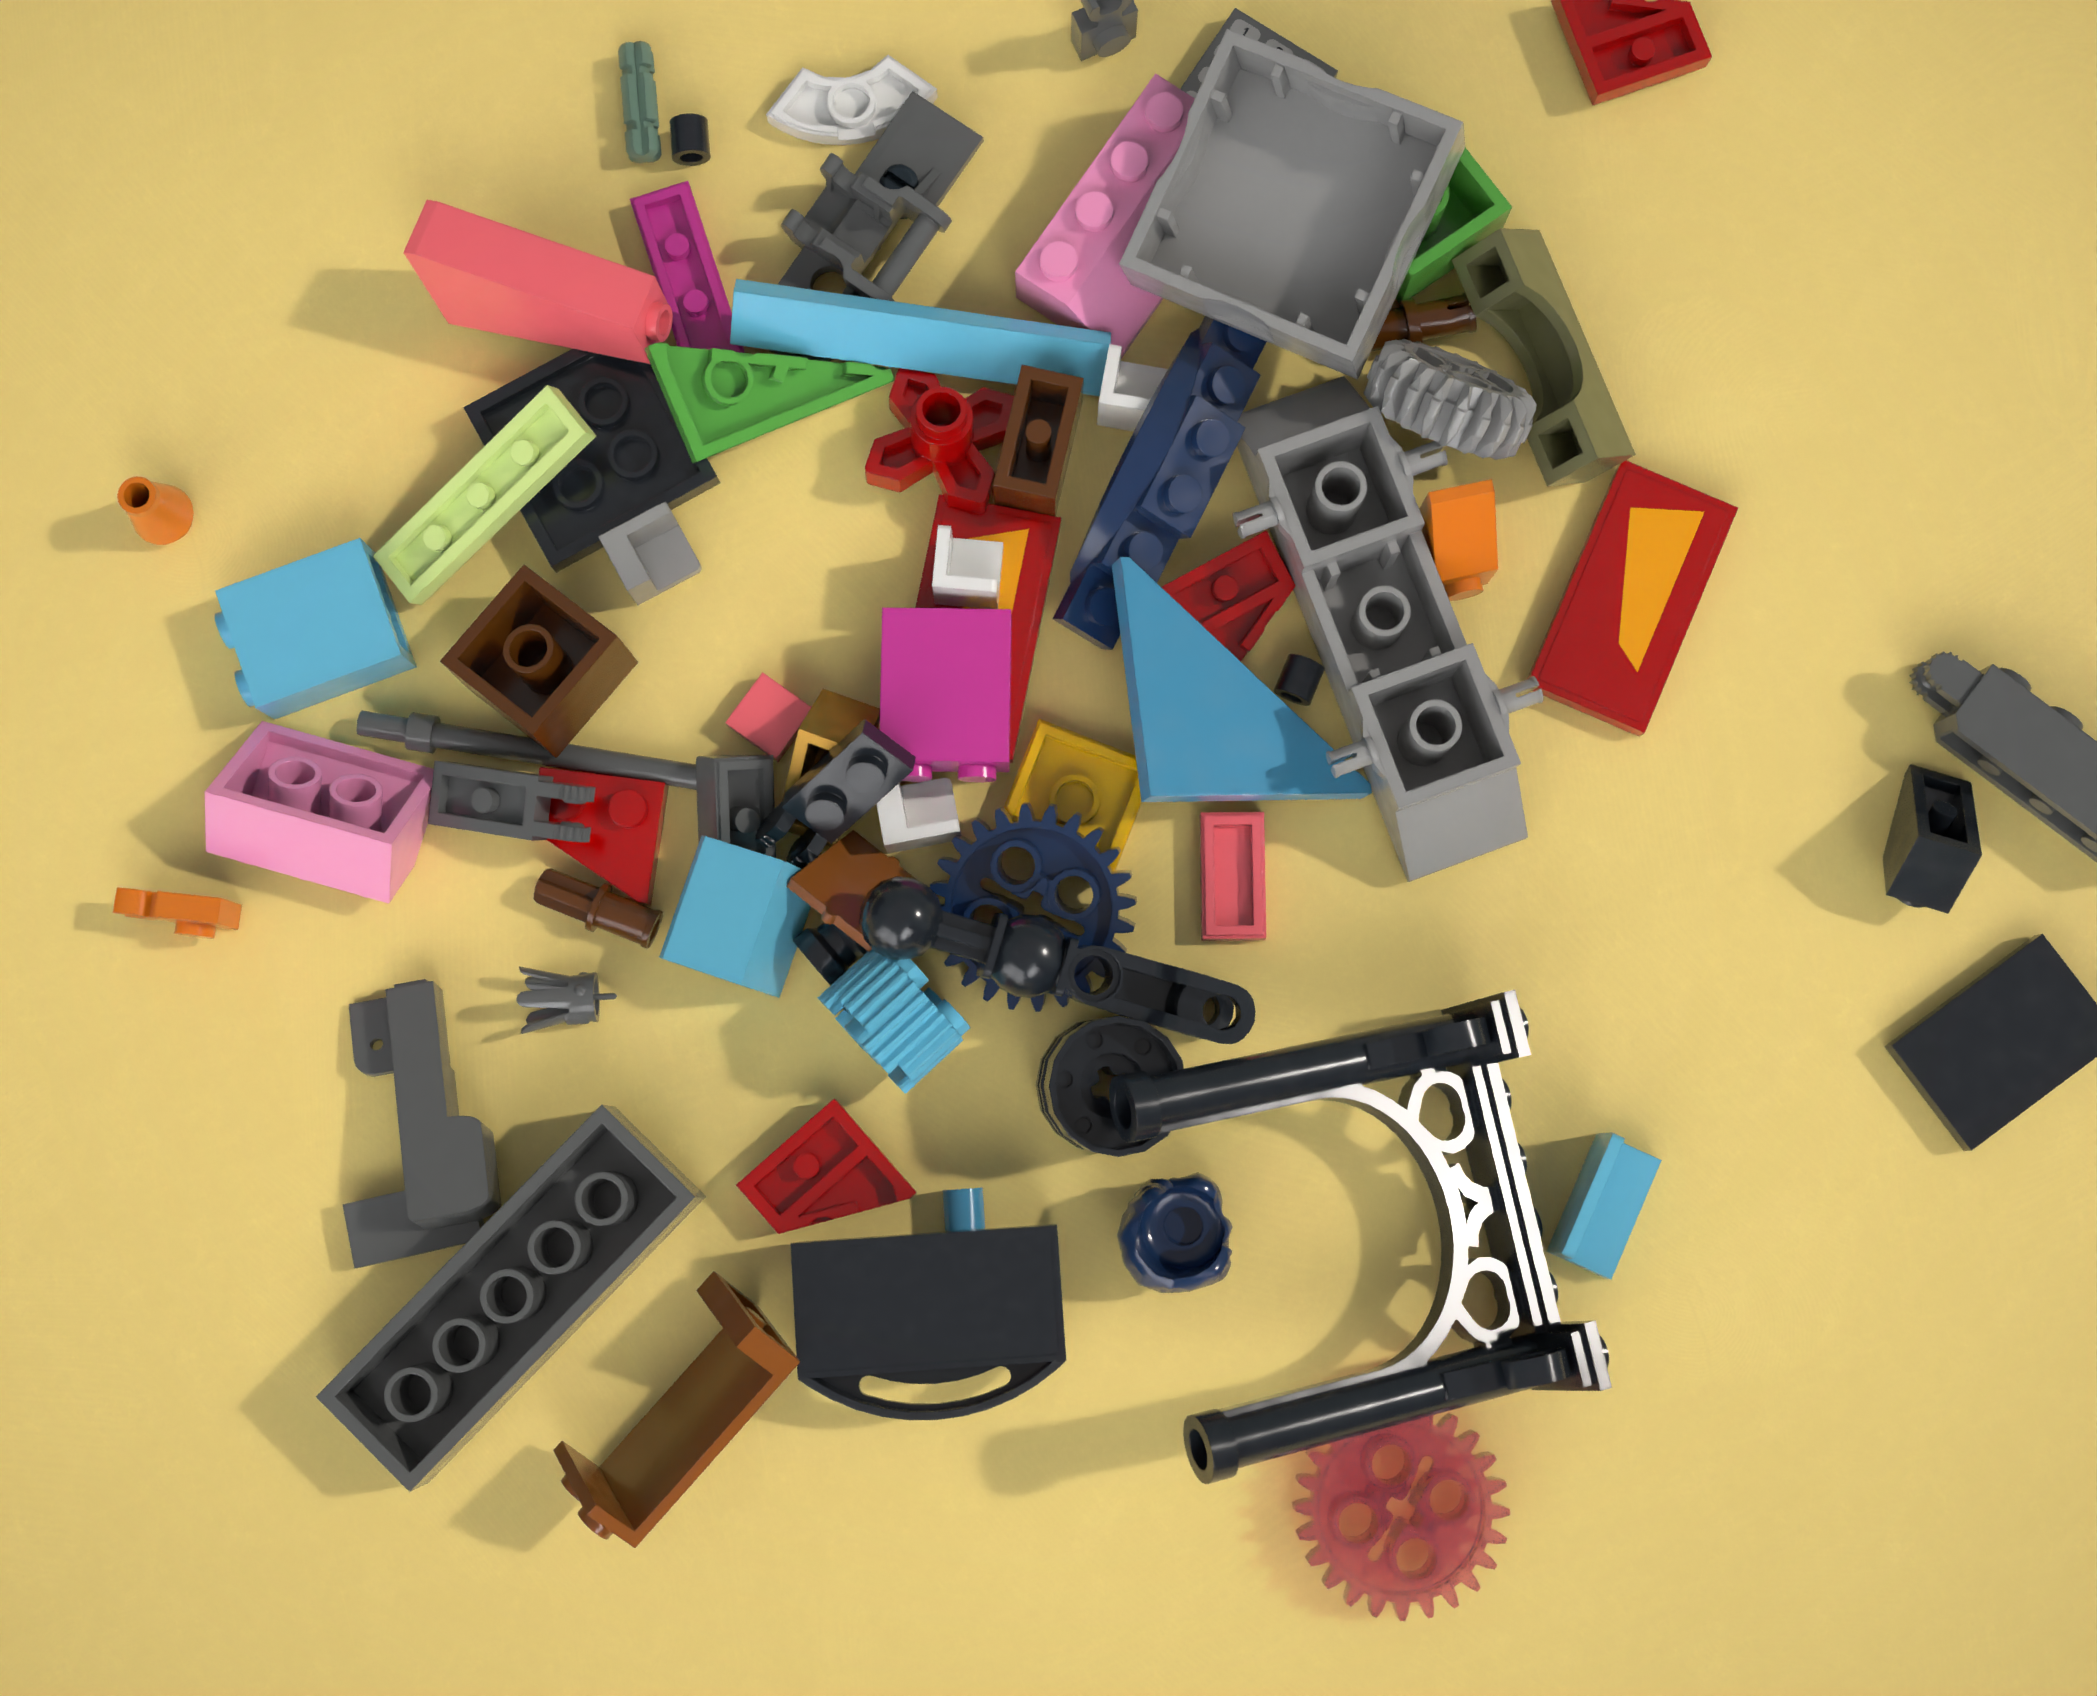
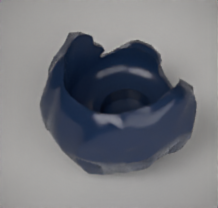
M1196 1172L1185 1177L1170 1178L1169 1180L1150 1179L1134 1194V1198L1128 1203V1207L1122 1215L1117 1237L1123 1263L1138 1285L1160 1293L1190 1292L1223 1280L1231 1266L1230 1256L1232 1255V1250L1229 1248V1236L1233 1227L1230 1220L1222 1213V1196L1219 1187L1209 1177Z

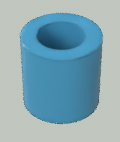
M983 1188L942 1190L945 1231L985 1228Z

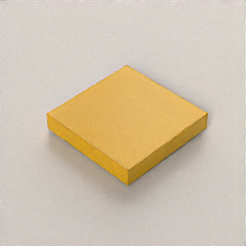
M1038 719L1004 808L1012 820L1017 821L1019 820V812L1024 802H1030L1035 819H1042L1049 805L1057 804L1058 823L1064 825L1076 812L1081 813L1082 819L1078 832L1086 836L1092 830L1102 827L1104 831L1096 845L1101 852L1117 846L1121 849L1117 858L1110 864L1112 871H1116L1142 804L1136 756Z

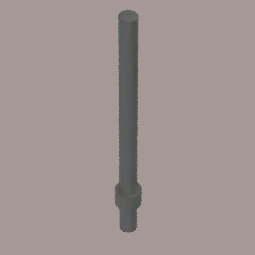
M362 710L357 720L358 735L403 742L407 750L433 754L436 748L601 775L664 782L669 786L697 790L696 764L568 744L561 754L555 758L530 737L441 723L439 716L412 712L409 718Z

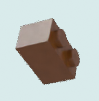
M1027 365L1021 366L993 483L994 505L1056 516L1083 403L1084 378Z

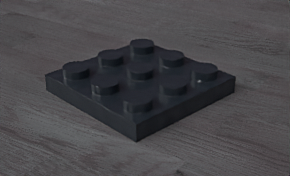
M571 349L463 407L485 446L541 390L549 385L562 392L595 433L596 437L520 510L550 566L556 573L603 548L598 536L661 503L667 502L672 510L720 484L707 458L692 463L651 364Z

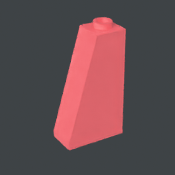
M426 200L403 252L448 324L650 364L644 348L654 343L664 342L671 331L672 309L655 276L438 201Z

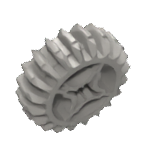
M1406 339L1387 341L1380 354L1376 355L1367 375L1369 380L1364 395L1373 407H1379L1380 412L1383 413L1385 418L1401 424L1402 428L1412 430L1420 434L1422 438L1436 441L1443 447L1455 448L1464 454L1473 453L1481 458L1491 457L1495 460L1513 457L1516 455L1521 443H1525L1533 426L1532 418L1537 404L1525 388L1515 385L1513 380L1497 374L1495 370L1478 364L1477 361L1468 360L1457 353L1447 352L1437 346L1431 347L1419 341L1411 342Z

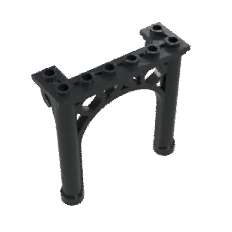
M1515 990L1441 1010L1442 1015L1151 1076L1145 1071H1137L1112 1078L1109 1087L1111 1114L1119 1135L1127 1143L1155 1138L1160 1133L1317 1100L1336 1101L1357 1107L1384 1123L1408 1148L1427 1181L1437 1211L1441 1237L1439 1282L1430 1312L1415 1338L1393 1359L1375 1368L1233 1406L1211 1409L1187 1416L1183 1427L1184 1445L1192 1470L1202 1483L1210 1484L1232 1478L1237 1474L1238 1468L1531 1388L1532 1390L1603 1391L1612 1388L1607 1369L1609 1353L1603 1338L1599 1335L1596 1320L1561 1322L1556 1304L1558 1301V1288L1553 1275L1548 1270L1541 1242L1543 1233L1542 1221L1538 1211L1532 1205L1525 1176L1527 1171L1526 1155L1516 1139L1510 1114L1512 1104L1511 1093L1507 1083L1502 1079L1498 1062L1531 1055L1527 1041L1529 1034L1528 1021L1524 1011L1519 1007ZM1410 1076V1079L1401 1090L1398 1103L1376 1090L1363 1086ZM1429 1086L1441 1089L1450 1103L1453 1127L1450 1135L1443 1141L1435 1138L1418 1121L1422 1098ZM1466 1148L1474 1183L1464 1175L1459 1163L1447 1164L1443 1155L1454 1154ZM1482 1223H1484L1491 1257L1468 1258V1248L1479 1247L1478 1234ZM1478 1272L1484 1274L1491 1281L1494 1288V1297L1497 1301L1496 1318L1486 1329L1480 1327L1461 1304L1469 1280ZM1451 1328L1462 1339L1474 1345V1348L1430 1359L1443 1343Z

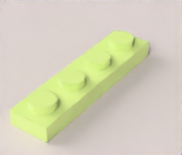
M547 385L402 526L373 557L409 603L422 605L596 437L595 433L562 392L555 387Z

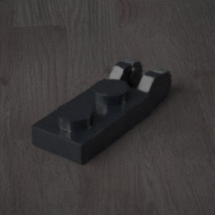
M866 719L861 721L785 792L783 801L760 824L755 840L767 849L768 847L771 848L773 844L775 845L776 842L787 834L795 820L798 819L809 828L793 843L786 857V862L803 869L809 862L811 863L819 856L827 842L832 844L907 777L913 771L916 757Z

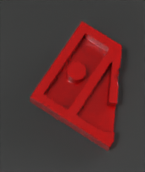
M1266 530L1163 585L1162 588L1241 662L1247 652L1252 650L1265 631L1264 628L1275 612L1279 611L1296 585Z
M540 767L539 775L552 776L553 782L595 787L594 802L573 804L566 803L562 799L551 798L549 821L551 822L571 821L591 827L590 842H572L547 838V841L640 904L651 906L669 786L664 782Z

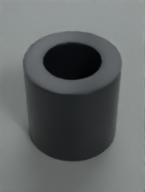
M692 113L680 114L671 118L669 123L672 160L677 164L685 166L701 165L708 162L711 156L707 118Z
M1288 654L1273 691L1290 702L1310 706L1325 668L1318 662L1305 656Z

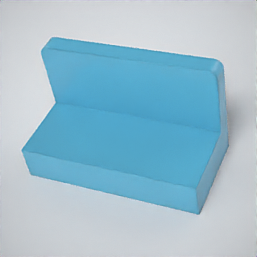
M1612 1132L1596 1134L1546 1251L1605 1279H1612L1662 1161L1625 1144L1624 1137Z

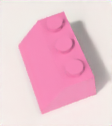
M262 721L205 791L206 852L354 893L362 897L390 903L413 869L429 819L434 769Z

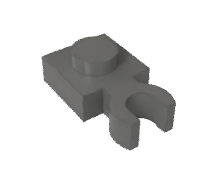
M1080 0L1084 8L1072 12L1071 42L1081 61L1097 54L1099 57L1114 55L1123 50L1132 39L1136 38L1138 9L1134 0Z

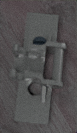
M912 91L855 174L843 165V161L837 155L830 153L820 167V171L826 179V187L807 215L803 217L798 211L791 209L781 223L782 229L790 240L802 250L778 285L813 290L815 280L821 274L836 272L843 276L846 284L842 294L894 301L892 296L938 231L945 233L952 223L951 218L938 206L984 142L983 137ZM908 218L912 220L913 224L874 280L871 282L862 276V273L875 254L881 249L882 244L898 221ZM769 350L776 355L806 357L809 360L828 362L832 360L831 358Z

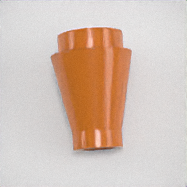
M138 476L125 480L119 487L117 494L119 505L126 511L136 533L143 540L156 545H166L181 539L189 531L193 521V506L187 494L178 487L152 482Z

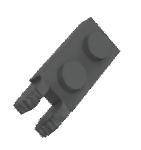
M435 761L428 824L531 841L547 840L549 838L587 843L590 842L591 827L584 826L579 822L549 821L551 798L562 799L566 803L573 804L594 802L595 787L553 782L552 776L450 761Z

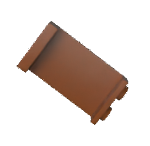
M715 1271L711 1273L696 1291L723 1329L600 1466H597L564 1441H561L553 1450L565 1472L561 1483L582 1505V1508L577 1512L578 1516L590 1530L603 1539L607 1540L612 1534H615L633 1548H636L800 1363V1360L760 1307Z

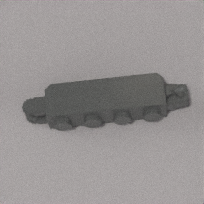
M1943 651L1939 654L1936 653L1929 660L1921 662L1912 669L1913 673L1909 675L1912 678L1909 682L1913 685L1912 690L1917 692L1916 695H1922L1925 702L1941 713L1933 724L1936 742L2097 863V741L2082 731V722L2063 708L2050 707L2030 692L2031 685L2024 677L2007 668H1998L1992 664L1978 671L1964 659L1960 661L1958 655L1953 656L1952 652L1946 654Z

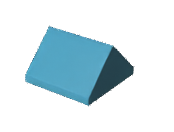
M702 835L659 958L780 998L797 949L793 939L803 931L811 908L808 903L787 888L790 878L802 869L786 861Z

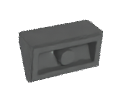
M773 755L698 756L696 758L698 843L703 835L776 858V843L767 849L755 840L760 824L775 809Z

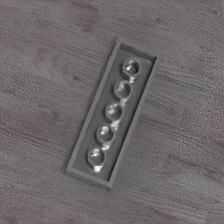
M601 1105L339 1372L316 1398L409 1492L429 1483L706 1196L616 1107Z

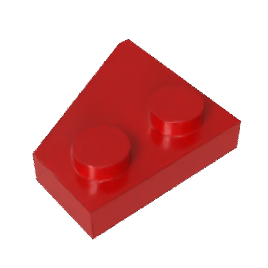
M1551 0L1592 106L1705 68L1712 58L1690 2L1679 0Z
M835 1098L736 1184L778 1234L908 1200L917 1193L913 1186Z

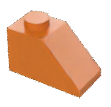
M1492 479L1428 492L1419 508L1425 522L1421 531L1449 601L1476 596L1484 591L1482 585L1488 584L1498 570L1495 490Z

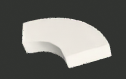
M887 55L871 70L846 78L823 77L802 67L767 112L766 116L769 124L784 133L802 140L826 145L860 144L877 140L882 136L912 91L932 104L938 98L937 88Z

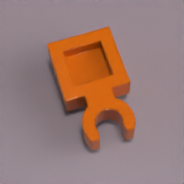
M117 887L113 913L123 914L131 918L176 923L174 934L214 939L216 928L238 930L242 905L218 897L163 891L151 892Z

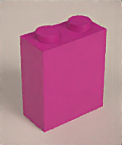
M882 607L880 731L916 757L913 771L902 781L932 780V771L958 772V780L983 783L996 781V772H1010L1011 609Z

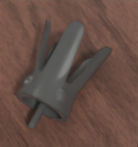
M519 967L522 974L532 977H527L525 980V984L530 991L518 994L516 998L517 1003L522 1007L546 1008L534 1011L527 1016V1025L521 1029V1034L565 1022L567 1025L598 1022L600 1000L616 999L617 995L615 993L599 994V982L596 972H581L578 975L568 976Z

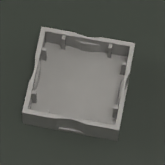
M1226 29L1188 112V121L1180 147L1171 164L1157 180L1119 265L1130 284L1358 380L1465 149L1464 123L1379 88L1356 86L1326 74L1308 60Z

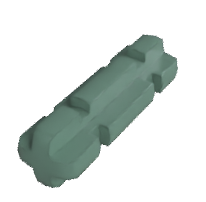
M625 42L619 47L618 55L619 68L622 69L620 80L623 117L627 128L625 132L626 152L629 155V159L634 163L655 162L660 159L662 154L660 136L658 135L659 118L656 82L653 80V74L655 73L653 53L650 45L646 42Z

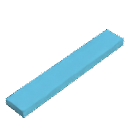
M736 279L733 292L730 344L1015 385L1018 382L1021 366L1027 365L1084 378L1083 394L1100 396L1109 344H1111V332Z

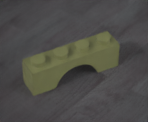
M1500 228L1452 259L1475 316L1490 324L1506 339L1526 372L1532 397L1537 404L1532 418L1533 426L1527 440L1546 485L1556 486L1585 483L1636 455L1540 230Z

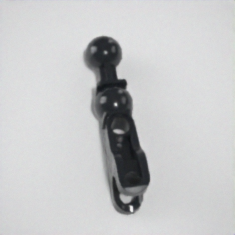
M896 876L879 882L867 893L860 907L859 925L863 938L874 952L891 960H904L922 956L932 948L979 962L976 976L987 979L992 977L1002 990L1016 997L1033 998L1046 993L1062 997L1065 994L1072 1000L1085 1005L1219 1044H1234L1241 1041L1250 1032L1255 1022L1254 1000L1248 991L1239 985L1103 946H1078L1079 939L1064 937L1054 923L1039 915L1021 914L1008 918L1006 914L994 913L991 923L988 924L942 910L939 898L930 887L915 878ZM1092 955L1103 964L1105 977L1102 985L1096 991L1085 993L1076 985L1074 978L1075 968L1083 958ZM1209 998H1212L1215 1004V1013L1210 1021L1206 1022L1203 1017V1006ZM1235 1005L1236 1018L1233 1020L1231 1025H1229L1233 1018V1010Z

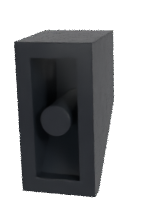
M1910 764L1904 775L1883 854L1886 895L1897 898L1902 903L1911 907H1927L1949 914L1982 856L1972 784L1963 779Z

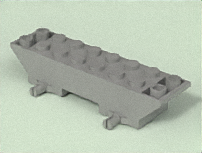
M1345 376L1243 412L1238 423L1246 428L1237 444V448L1259 505L1240 512H1234L1233 520L1235 527H1238L1237 532L1241 539L1265 529H1270L1279 555L1296 585L1293 591L1353 741L1350 745L1326 752L1328 765L1353 757L1333 765L1330 769L1333 776L1338 778L1343 774L1363 767L1408 882L1528 838L1516 769L1521 762L1509 734V713L1536 703H1542L1543 693L1539 689L1516 697L1533 691L1539 686V682L1534 676L1508 687L1498 689L1497 685L1485 674L1474 644L1467 645L1421 531L1425 522L1413 495L1414 475L1447 465L1445 450L1441 451L1443 446L1433 441L1404 452L1402 447L1389 435L1379 407L1370 408Z

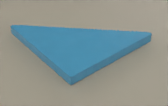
M1120 557L1112 564L1141 802L1362 799L1372 793L1371 784L1356 770L1335 778L1330 769L1333 765L1346 760L1328 765L1326 752H1331L1334 749L1130 557Z

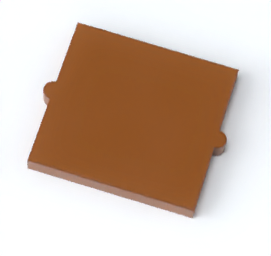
M852 830L790 878L787 888L822 914V921L824 923L834 924L870 952L872 948L864 940L859 925L860 907L867 893L883 880L896 876L915 877L899 866L900 862L896 857L886 856L856 831Z

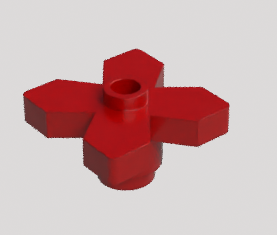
M899 368L889 395V409L904 429L874 439L865 465L866 482L869 485L900 493L933 473L948 506L983 514L986 511L993 489L995 471L979 451L1003 443L1014 395L983 387L964 398L952 388L941 387L935 374Z

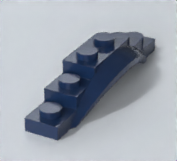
M1207 316L1204 317L1200 327L1190 333L1158 385L1118 462L1070 571V585L1053 620L1100 649L1113 650L1120 636L1112 564L1120 557H1130L1157 583L1178 540L1192 537L1246 428L1238 423V420L1261 376L1253 368L1267 341Z

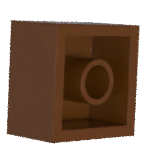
M525 564L440 660L466 688L555 758L561 754L638 664V661L615 633Z

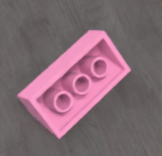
M1156 73L1015 271L1017 299L1057 325L1111 332V344L1122 346L1121 359L1164 298L1131 285L1119 263L1157 180L1171 164L1180 147L1188 121V112L1195 99Z

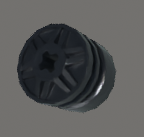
M1113 1016L1077 1022L1054 1038L1040 1060L1036 1090L1040 1111L1057 1135L1077 1148L1116 1157L1145 1152L1169 1135L1170 1132L1160 1133L1155 1138L1132 1143L1125 1142L1115 1127L1108 1098L1106 1096L1093 1095L1091 1086L1099 1082L1097 1071L1100 1069L1104 1074L1117 1076L1137 1071H1145L1151 1076L1184 1069L1182 1058L1166 1035L1145 1021Z

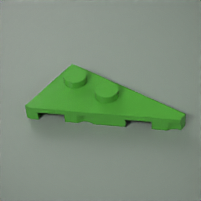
M654 343L644 348L692 463L895 380L891 369L886 370V367L872 366L866 363H838L809 360L806 357L766 353L749 354L716 348L699 349L669 346L666 343Z

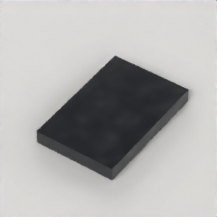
M2043 934L2031 937L1884 1047L1962 1150L1972 1151L2097 1057V1003Z

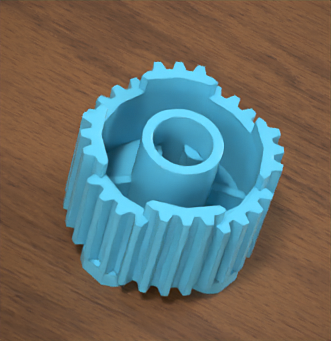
M872 949L827 988L818 999L834 1016L844 1009L835 1019L878 1065L882 1066L888 1073V1077L906 1094L963 1041L961 1036L970 1029V1026L945 999L941 1000L931 988L928 987L924 992L920 990L929 980L911 959L891 960L874 952Z

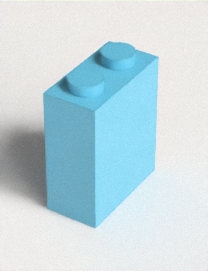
M361 538L215 590L222 610L215 614L216 626L225 645L229 649L235 648L242 668L235 671V681L243 700L249 707L255 706L256 709L271 718L278 719L417 667L382 567L373 557L376 552Z

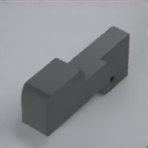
M422 979L395 984L394 988L385 989V998L349 1004L353 1057L356 1067L363 1074L371 1077L394 1073L407 1216L409 1220L425 1230L478 1221L497 1212L501 1207L494 1134L477 1118L459 1116L455 1072L450 1066L443 990L434 981ZM378 1040H382V1047L379 1050H373V1044Z

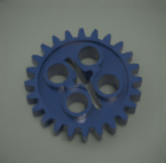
M1024 802L1019 812V820L1013 821L1004 807H1000L995 810L996 828L993 830L986 822L977 818L971 822L973 832L977 838L975 842L961 835L955 836L952 840L955 849L961 855L960 859L941 857L937 862L940 868L950 875V879L934 881L930 884V889L935 894L945 897V903L940 904L942 910L974 919L975 909L980 905L986 904L998 907L1003 914L1008 915V918L1024 913L1025 907L1020 902L984 889L981 885L983 878L995 881L1004 889L1023 899H1027L1033 891L1038 892L1044 896L1041 901V907L1044 910L1061 918L1075 921L1084 927V933L1076 935L1053 919L1043 914H1038L1054 923L1064 937L1079 939L1078 946H1103L1126 953L1127 948L1114 938L1115 933L1133 932L1136 924L1119 915L1120 910L1130 908L1137 903L1136 896L1119 893L1118 889L1120 885L1126 883L1132 877L1131 870L1112 871L1110 866L1121 852L1119 846L1102 852L1098 849L1096 845L1103 834L1104 829L1102 827L1092 830L1086 836L1078 832L1082 819V814L1076 812L1065 825L1058 823L1057 804H1050L1043 818L1035 819L1030 802ZM1009 847H1021L1031 853L1035 863L1032 877L1026 880H1016L1009 877L1002 868L1001 860L1004 851ZM1068 876L1084 878L1092 888V902L1084 908L1075 909L1068 907L1059 896L1058 887L1060 881ZM950 954L944 962L946 967L963 961L969 967L961 982L964 987L972 984L980 977L976 976L979 962ZM1092 955L1083 958L1075 968L1074 978L1076 985L1085 993L1093 991L1092 982L1088 975L1091 971L1100 977H1105L1103 964ZM980 977L986 981L983 1000L988 1002L1000 987L992 977L990 979ZM1007 992L1008 1009L1014 1010L1021 997H1016ZM1046 994L1031 998L1035 1012L1042 1010ZM1065 994L1062 997L1054 995L1061 1007L1068 1005L1069 997Z

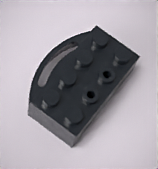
M1057 1224L790 1243L796 1356L800 1360V1363L797 1365L798 1380L835 1402L869 1414L903 1420H941L963 1417L991 1409L1018 1397L1038 1385L1066 1361ZM999 1366L1006 1367L1011 1374V1379L1007 1384L989 1392L962 1400L940 1403H908L887 1400L865 1394L860 1388V1381L865 1376H874L889 1381L909 1384H938L973 1377Z

